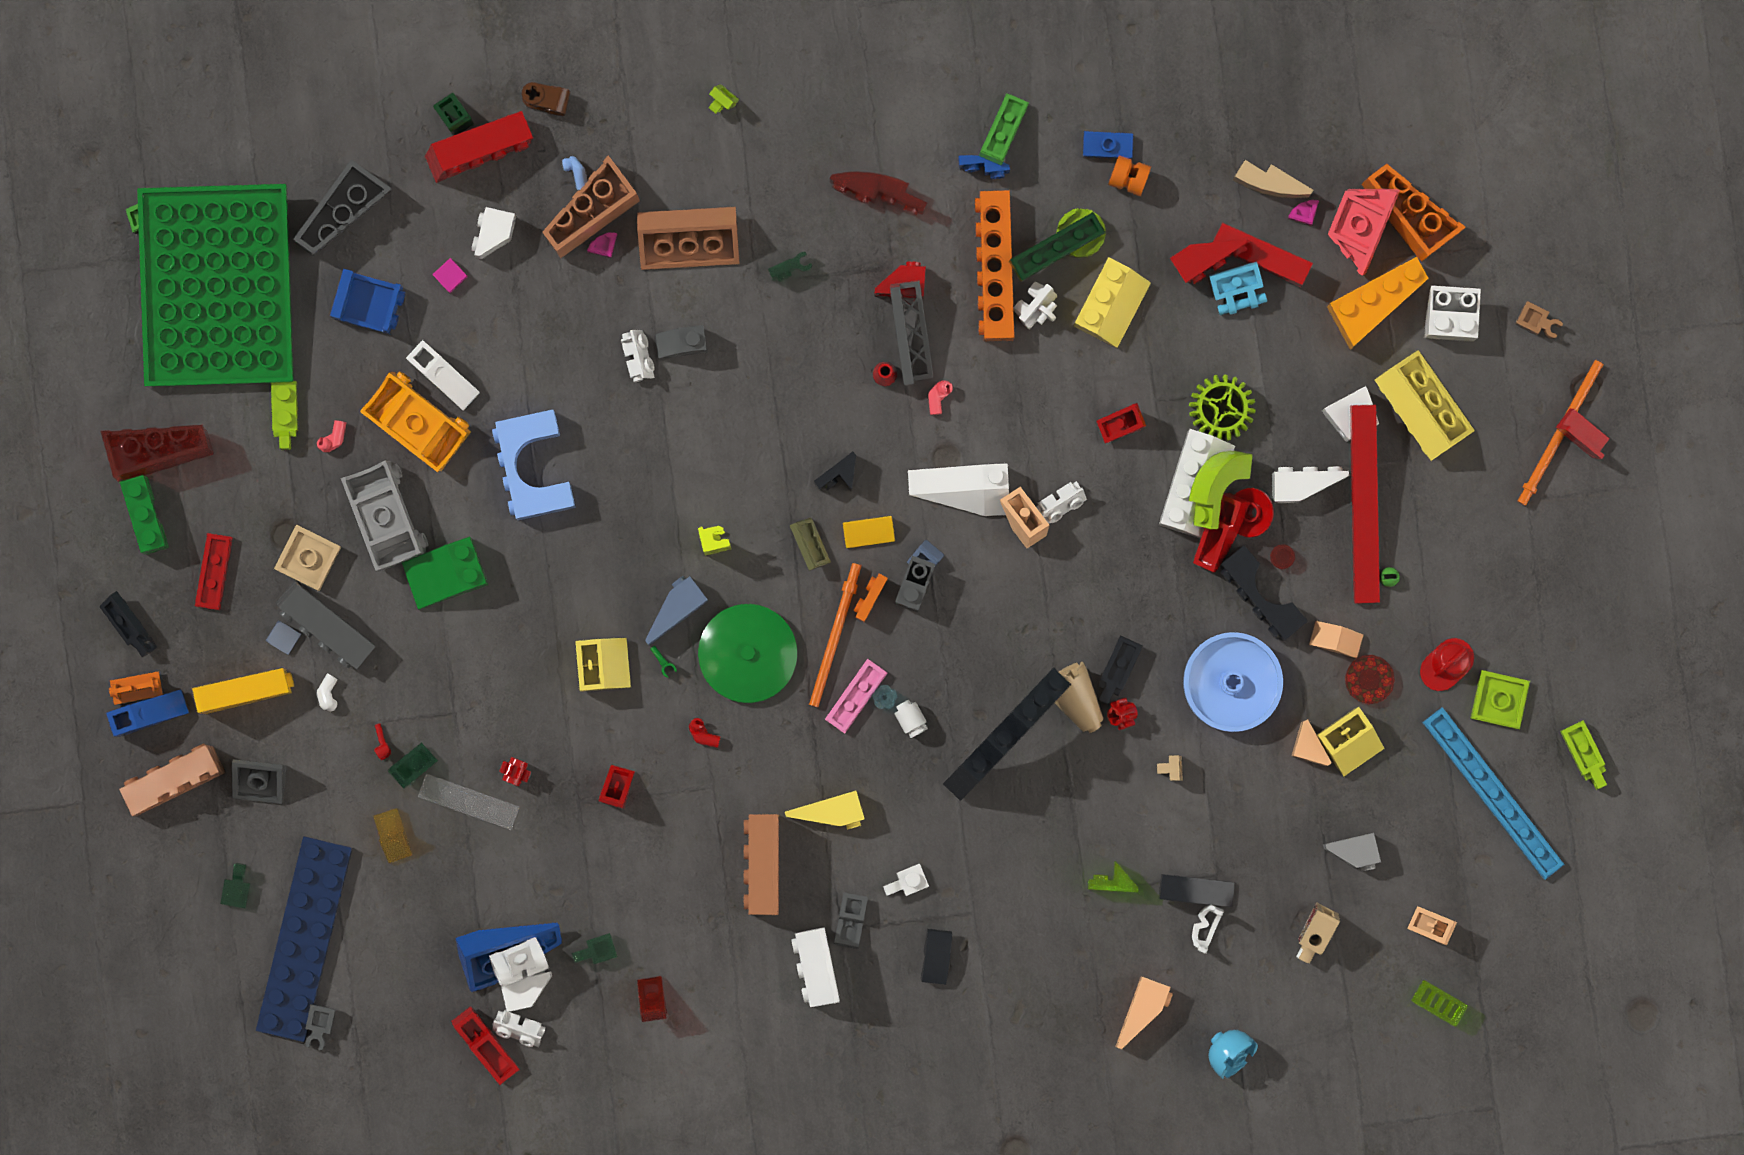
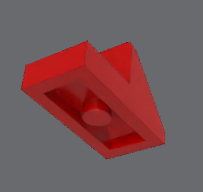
M1138 403L1096 421L1105 443L1112 442L1130 433L1138 432L1146 427Z

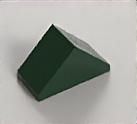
M453 92L433 105L452 136L460 134L474 125L470 115Z

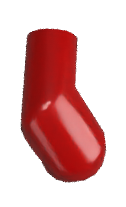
M694 718L689 724V731L695 742L718 748L721 736L709 734L703 720Z

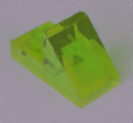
M1113 861L1112 881H1108V875H1093V879H1087V889L1138 892L1137 885L1116 861Z

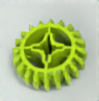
M1214 375L1213 384L1206 378L1204 380L1206 388L1200 384L1197 385L1196 388L1201 394H1191V397L1197 400V402L1189 403V407L1196 408V411L1190 412L1189 416L1198 417L1192 424L1193 426H1197L1200 423L1203 425L1199 432L1203 433L1207 429L1209 430L1208 435L1213 436V433H1217L1216 437L1222 439V434H1225L1226 440L1230 441L1231 432L1238 438L1240 436L1238 428L1245 432L1248 430L1244 421L1247 423L1253 422V419L1247 416V414H1254L1256 412L1254 408H1248V405L1255 403V399H1246L1252 391L1247 390L1243 393L1242 389L1246 384L1242 382L1239 387L1235 386L1237 382L1236 377H1233L1231 383H1228V375H1223L1222 382H1219L1218 375ZM1214 389H1226L1223 397L1220 399L1212 397L1210 399L1205 396ZM1233 393L1240 399L1242 412L1237 411L1238 409L1231 404ZM1227 397L1225 408L1229 412L1226 413L1224 411L1217 419L1219 408L1216 404L1220 405ZM1202 403L1213 411L1212 423H1209L1205 418ZM1224 417L1239 419L1236 424L1230 427H1218Z

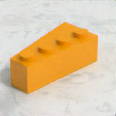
M1417 257L1340 297L1327 306L1350 350L1428 279Z

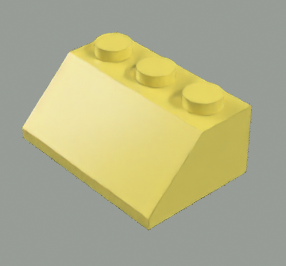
M1108 257L1074 323V327L1118 348L1151 282L1131 268Z

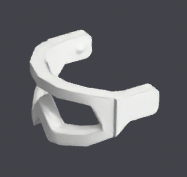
M1209 905L1199 912L1198 916L1201 922L1194 924L1192 931L1194 946L1199 951L1207 953L1215 929L1224 913L1223 909ZM1212 911L1217 916L1214 919L1206 941L1198 940L1199 929L1209 926L1205 915Z

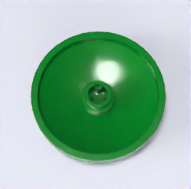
M740 604L721 611L708 623L699 642V664L706 681L717 693L735 702L756 703L773 697L787 685L797 663V644L791 628L776 612L760 605Z

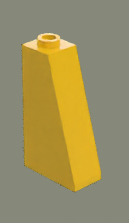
M281 668L192 688L198 713L209 714L292 693L291 687H294V681L291 672L287 673L286 669Z

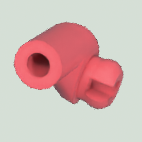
M942 380L929 391L930 415L942 414L941 401L953 390V386L949 381Z
M335 420L332 434L318 439V449L322 450V452H331L340 447L344 440L346 422Z

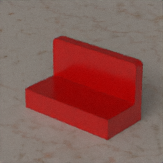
M1570 408L1556 426V429L1591 458L1602 460L1605 455L1600 451L1610 438L1575 409Z

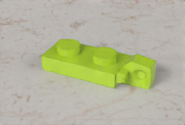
M272 382L274 437H279V449L291 450V437H296L298 431L297 382Z
M1584 720L1561 730L1560 733L1585 781L1591 779L1596 790L1606 786L1607 783L1602 775L1603 772H1606L1605 763Z

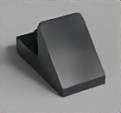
M851 452L814 480V484L819 491L823 488L826 491L831 489L838 483L836 478L840 476L852 492L856 454Z

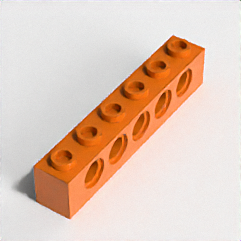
M1010 190L980 191L979 198H975V213H980V222H976V237H981V247H976L977 262H981L982 271H977V286H982V296H978V311H983V320H979V335H984V341H1013L1012 266L1009 263V260L1012 259ZM994 211L999 214L1000 219L996 223H990L986 219V214ZM997 236L1001 243L998 247H990L987 244V238ZM992 260L998 261L1001 264V269L998 272L990 271L987 267L988 262ZM991 285H998L1001 287L1002 293L997 297L991 296L988 288ZM993 309H998L1002 312L1003 318L999 321H993L989 317V312Z

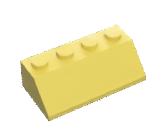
M1419 350L1375 379L1380 391L1385 394L1392 404L1394 411L1399 414L1406 424L1408 431L1415 437L1422 451L1431 461L1475 431Z

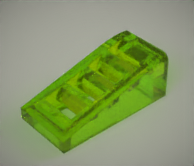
M1425 980L1421 982L1411 999V1002L1453 1027L1458 1025L1468 1008V1005ZM1426 990H1432L1425 1003H1423L1421 999ZM1435 995H1440L1435 1006L1433 1008L1430 1007V1004L1433 1001ZM1447 999L1449 1002L1443 1013L1439 1012L1443 1002ZM1454 1004L1457 1005L1458 1008L1452 1018L1447 1017Z

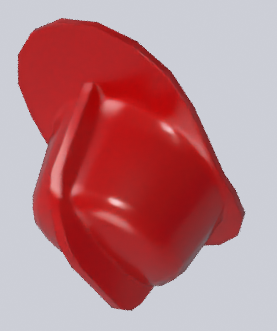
M1451 638L1442 642L1421 664L1420 675L1424 684L1436 691L1448 690L1454 686L1473 666L1474 653L1472 648L1464 640L1458 638Z

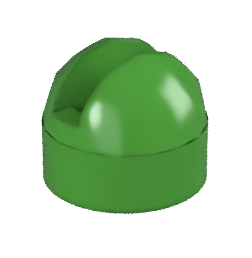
M1387 567L1381 571L1379 580L1383 586L1393 587L1399 582L1400 575L1395 568ZM1396 574V579H1384V575Z

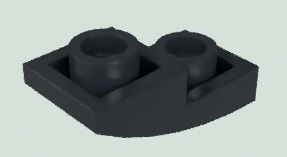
M927 929L923 951L925 956L921 973L922 982L946 985L951 954L952 931Z

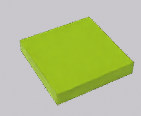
M1481 670L1470 719L1519 730L1530 681Z

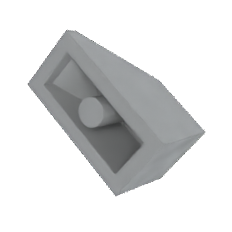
M1374 833L1323 844L1324 850L1353 868L1360 867L1361 872L1375 869V863L1381 862Z

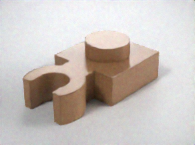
M1528 301L1525 303L1515 323L1536 335L1542 329L1545 335L1551 339L1557 337L1555 333L1551 332V325H1556L1557 327H1562L1563 325L1560 320L1546 319L1549 312Z

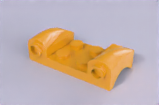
M399 371L398 374L389 372L380 388L360 412L436 472H441L471 433L468 429L470 425L460 417L456 419L449 418L413 390V386L410 384L411 378L403 372Z

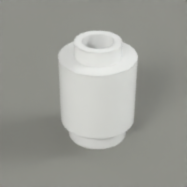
M907 700L896 706L898 711L894 714L905 734L908 733L910 738L928 729L925 724L927 721L916 702L911 704L910 700Z

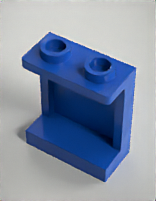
M343 269L330 317L338 321L390 335L391 329H396L399 315L395 314L398 305L402 306L404 302L405 292L402 291L403 287L401 284H392Z

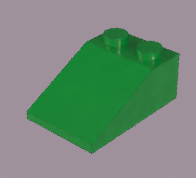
M471 537L444 545L402 563L418 610L488 585Z

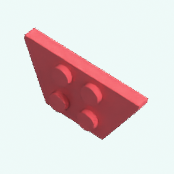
M1348 189L1343 195L1328 235L1335 244L1340 246L1341 252L1347 259L1350 257L1358 267L1357 272L1362 276L1366 274L1400 192L1398 189Z

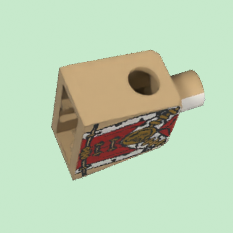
M1316 902L1298 938L1299 944L1302 946L1296 956L1297 958L1310 963L1315 952L1322 955L1340 922L1339 913ZM1314 934L1319 935L1317 940H1312L1310 937Z

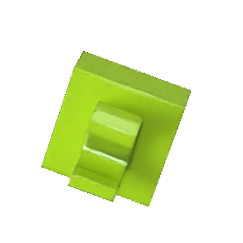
M720 84L715 86L709 93L715 99L709 106V109L717 114L724 107L727 110L733 108L740 99Z

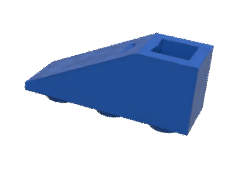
M182 690L127 705L106 714L114 737H121L188 714L189 710Z

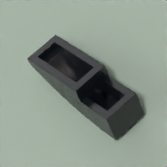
M1161 874L1158 899L1232 907L1235 882Z

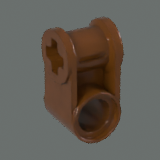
M530 82L522 89V100L528 108L545 111L553 115L565 116L571 91L562 87ZM536 91L538 97H535L534 100H529V95L527 94Z

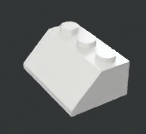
M825 927L795 933L796 938L791 939L794 954L799 953L801 963L796 965L799 978L805 979L806 987L801 988L804 1003L809 1002L810 1007L840 1002Z

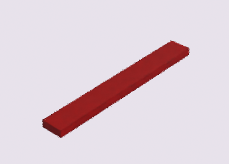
M1350 405L1354 603H1380L1376 405Z

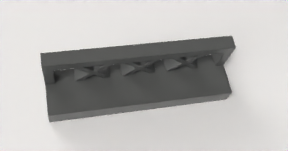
M920 280L890 284L904 385L914 384L915 380L933 378ZM915 287L917 296L910 304L902 298L901 289ZM916 302H918V309L914 307ZM903 304H905L906 306H908V308H907V310H906L905 312H904ZM911 309L920 316V321L915 328L905 321V316ZM920 325H921L922 334L917 331V329L920 327ZM907 328L912 331L909 336L907 335ZM914 333L922 338L924 343L918 352L909 347L908 341ZM923 350H925L926 358L920 355L923 352ZM910 352L915 355L912 360H911ZM917 358H920L927 364L928 373L913 374L912 365Z

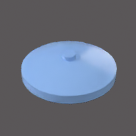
M1229 632L1211 637L1195 649L1185 667L1183 688L1188 705L1201 721L1217 730L1239 732L1258 726L1274 712L1282 695L1283 675L1278 659L1265 643L1244 633Z

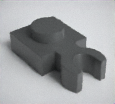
M316 1004L310 1005L305 1029L312 1030V1034L306 1039V1047H310L312 1039L319 1040V1050L325 1047L326 1042L323 1033L331 1034L336 1009Z

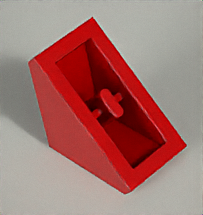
M611 765L599 797V802L625 808L635 771Z

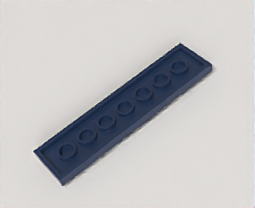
M303 836L256 1031L301 1042L306 1041L308 1029L305 1028L310 1005L315 1004L352 847Z

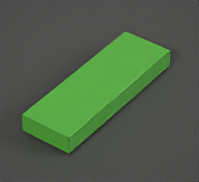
M1006 93L980 151V157L1002 165L1029 102Z

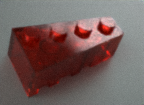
M203 425L101 431L112 475L119 483L214 454L208 431Z

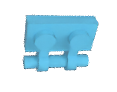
M1257 262L1209 275L1215 299H1226L1225 304L1217 306L1219 315L1226 313L1230 315L1235 314L1237 310L1247 307L1253 309L1258 307V304L1267 302L1265 293L1255 295V289L1264 287ZM1247 292V298L1234 301L1233 295Z

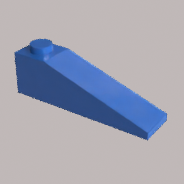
M548 923L478 930L457 937L458 955L470 991L474 992L499 982L493 971L490 955L522 944L536 937L544 954L562 944L559 924Z

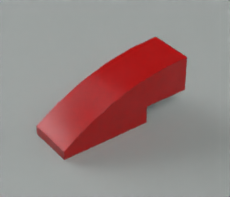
M1223 493L1218 529L1204 528L1193 561L1194 564L1212 572L1217 571L1239 532L1250 505L1249 501L1231 493Z
M471 1006L451 1021L455 1030L469 1045L471 1051L499 1085L519 1071L513 1059Z

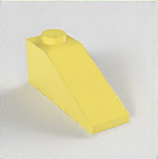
M857 791L785 812L786 817L835 826L846 825L847 830L861 826L860 821L865 819Z

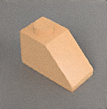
M1021 487L1000 499L1012 530L1026 548L1047 536L1048 522Z

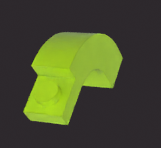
M1223 451L1215 454L1205 462L1195 477L1189 501L1196 502L1193 525L1208 529H1218L1223 493L1233 481L1250 479L1253 454Z

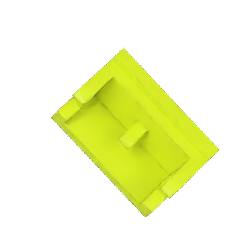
M723 527L698 528L705 555L731 550L729 539H721L720 535L725 533Z

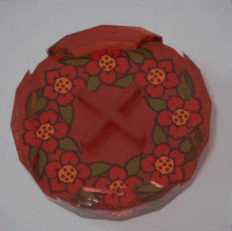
M1375 655L1357 658L1350 664L1345 674V685L1350 696L1364 704H1375L1386 699L1392 692L1395 683L1394 671L1383 658Z

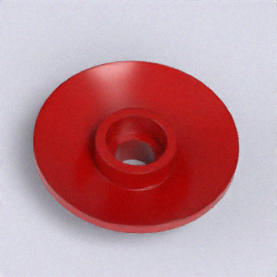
M1245 488L1237 492L1235 496L1250 502L1238 534L1244 537L1260 536L1267 531L1273 520L1274 509L1270 498L1266 493L1256 488ZM1254 508L1257 511L1256 517L1252 516V510Z

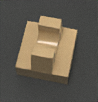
M1169 756V763L1157 764V774H1170V781H1183L1182 756Z

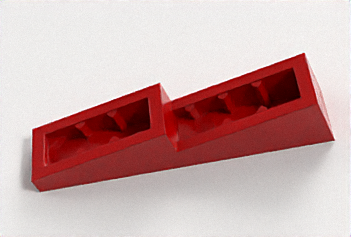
M1221 224L1213 242L1248 239L1250 241L1246 245L1248 250L1236 258L1248 264L1257 262L1258 267L1298 287L1303 285L1313 265L1312 262L1227 224Z

